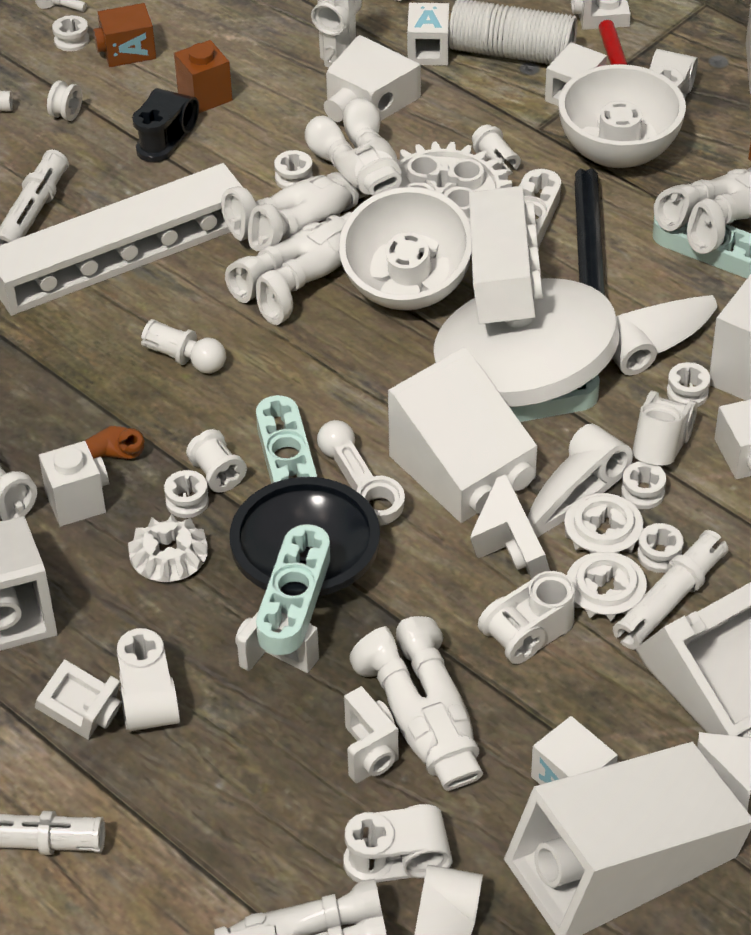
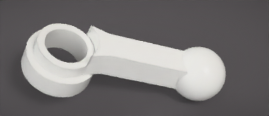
M339 420L325 423L317 435V443L320 450L326 456L334 458L351 488L360 493L368 502L376 499H387L392 504L390 508L386 510L374 509L377 515L379 526L393 522L401 515L404 508L405 494L402 486L390 477L372 475L354 446L355 434L347 423Z

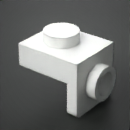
M258 612L253 618L249 617L243 621L235 638L238 648L239 666L247 671H250L266 652L258 642L256 626ZM282 613L279 628L273 630V632H281L284 626H289L288 614ZM309 623L304 641L296 651L286 655L268 654L309 673L319 660L317 627Z
M64 659L36 699L35 708L89 740L98 725L106 729L117 714L122 704V701L116 698L120 680L110 676L107 682L103 683Z
M360 686L344 695L345 727L357 740L347 749L348 774L355 783H359L370 776L381 775L395 761L399 760L398 728L395 726L390 710L382 701L378 700L375 702L366 690Z

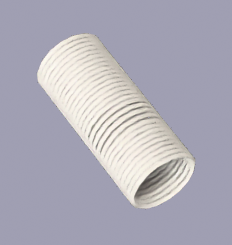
M456 0L450 18L448 43L449 47L456 51H470L475 54L478 52L479 54H491L492 56L495 55L502 58L505 56V58L521 59L522 61L529 60L530 62H541L547 65L548 63L551 64L570 42L576 43L578 23L576 16H571V14L568 16L563 13L559 14V12L557 14L551 11L549 13L547 11L544 12L543 10L540 12L539 9L536 11L531 8L528 10L527 8H516L515 6L509 8L508 5L504 6L502 4L500 6L499 4H489L484 1L477 2L476 0Z

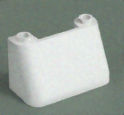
M750 582L700 611H695L686 617L684 615L666 625L635 649L645 667L706 733L751 738Z

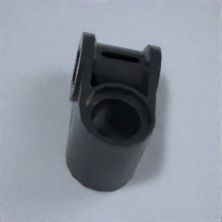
M155 88L144 104L132 116L133 127L138 130L139 141L136 144L137 156L146 162H160L168 159L184 137L194 129L199 115L198 99L193 96Z

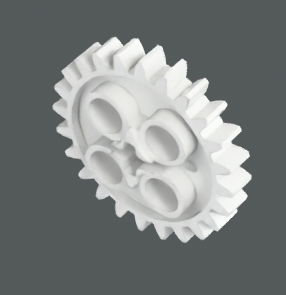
M435 141L432 143L430 150H425L420 144H416V153L411 154L402 149L400 150V160L397 159V163L402 171V182L398 188L419 187L439 192L454 201L466 214L469 222V192L512 187V181L508 180L507 169H499V160L487 161L486 151H481L476 155L471 154V145H467L460 151L456 150L455 142H450L446 149H441Z

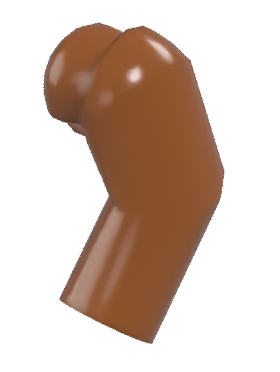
M109 426L84 440L93 459L97 457H112L130 460L138 457L144 449L143 434L135 428Z

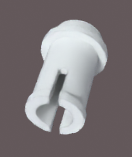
M486 124L474 132L472 142L476 154L486 151L488 161L498 159L499 169H507L508 176L513 172L504 163L505 159L517 170L521 159L503 140V133L500 128Z

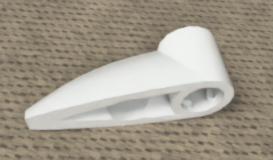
M700 296L671 301L616 316L619 328V342L612 359L625 375L631 376L645 371L655 361L658 353L682 342L706 323L717 309L714 296Z
M592 423L581 427L570 441L569 457L547 480L530 509L527 518L536 537L564 522L568 508L576 500L586 495L604 493L622 478L625 468L632 463L633 453L631 448L598 425Z
M427 865L414 935H471L476 920L483 874Z

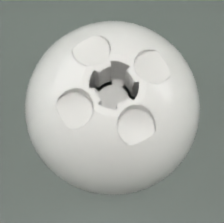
M624 64L604 65L579 73L566 83L561 90L558 100L561 125L571 144L589 160L612 168L639 166L661 155L678 135L686 111L684 96L670 79L644 67Z
M400 187L383 191L361 203L350 214L342 228L339 239V254L344 271L354 287L376 304L396 310H416L431 306L448 296L460 284L468 270L472 257L470 222L463 210L454 201L439 192L419 187Z

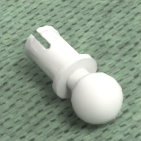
M154 319L148 321L143 329L141 336L143 339L141 341L142 347L175 358L177 364L185 365L191 359L193 366L201 373L212 374L219 371L225 363V348L216 339L206 337L197 341L195 331L189 329L187 331L178 330Z

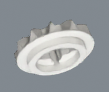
M609 493L590 494L579 498L568 508L564 519L565 537L573 541L575 551L586 549L590 553H619L620 551L632 553L635 543L639 540V535L643 530V518L637 507L623 497ZM605 518H609L610 528L606 530L605 534H598L596 532L597 528L601 526V523H604Z
M172 514L167 521L158 522L151 517L148 527L136 528L133 541L128 543L129 558L134 569L145 578L159 582H173L191 576L201 568L208 554L204 529L195 528L191 518L180 522ZM172 541H176V549L167 547L164 551H160L159 543L168 545Z
M614 552L590 553L575 561L567 572V576L574 583V608H584L589 618L596 614L606 615L611 622L616 614L623 613L626 615L646 593L647 581L643 570L636 562L622 554ZM613 577L614 589H609L606 594H598V587H603Z

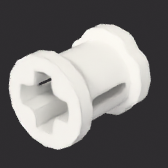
M210 429L191 440L186 454L193 466L200 467L204 471L207 484L214 492H226L242 481L245 477L247 466L240 456L232 455L228 450L222 433L219 430Z

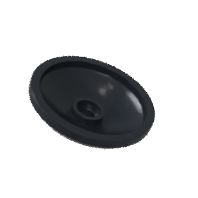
M296 477L277 481L252 494L243 502L234 515L229 536L232 557L236 566L248 580L266 590L286 534L292 528L299 525L310 524L318 526L326 531L330 540V563L319 596L328 595L356 582L373 564L380 545V526L377 515L370 503L360 493L340 482L319 477ZM306 547L304 552L299 553L300 563L306 565L308 552L313 547ZM289 582L283 585L280 591L286 595L296 596L304 593L308 587L301 582Z

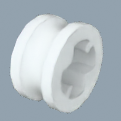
M64 16L54 21L52 25L53 34L55 35L54 44L63 51L83 49L90 41L89 34L87 33L88 23L80 16Z
M56 81L52 85L47 98L48 114L56 118L62 116L64 120L73 121L81 109L83 97L81 87L76 84L68 86L64 81Z
M289 150L281 153L274 160L275 182L282 189L313 177L312 159L305 152Z
M690 362L680 363L672 367L669 372L667 386L669 400L684 404L691 400L697 402L698 407L704 404L708 399V387L710 386L708 370L699 364Z
M642 461L632 463L625 468L622 476V497L633 503L637 509L657 507L665 496L666 473L658 465L647 464ZM639 483H647L649 488H641L638 485Z
M183 470L172 474L166 479L164 484L166 507L171 514L180 518H193L202 514L207 509L209 504L207 480L202 474L196 471ZM187 492L188 497H186V493H183L182 497L178 496V494Z
M655 523L644 528L639 535L637 551L640 564L649 571L666 573L667 564L677 555H682L684 544L682 534L675 527L665 523ZM656 545L666 546L665 551L655 550Z

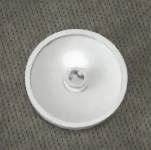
M543 278L541 279L543 298L534 299L536 318L479 324L475 298L457 309L445 321L436 336L434 343L435 362L465 347L475 358L509 407L546 402L583 386L598 375L610 362L619 342L616 314L606 296L591 286L572 280Z

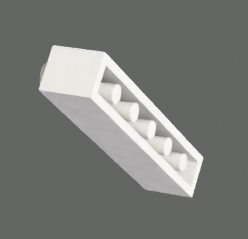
M221 163L0 245V300L12 316L230 233L231 231L223 218L221 198L225 190L237 186L242 187V185L226 165Z

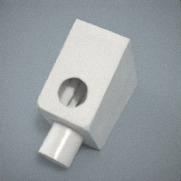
M361 35L357 36L327 70V100L324 103V110L327 116L335 122H340L343 120L344 108L351 100L365 98L372 102L379 110L382 121L421 97V64Z

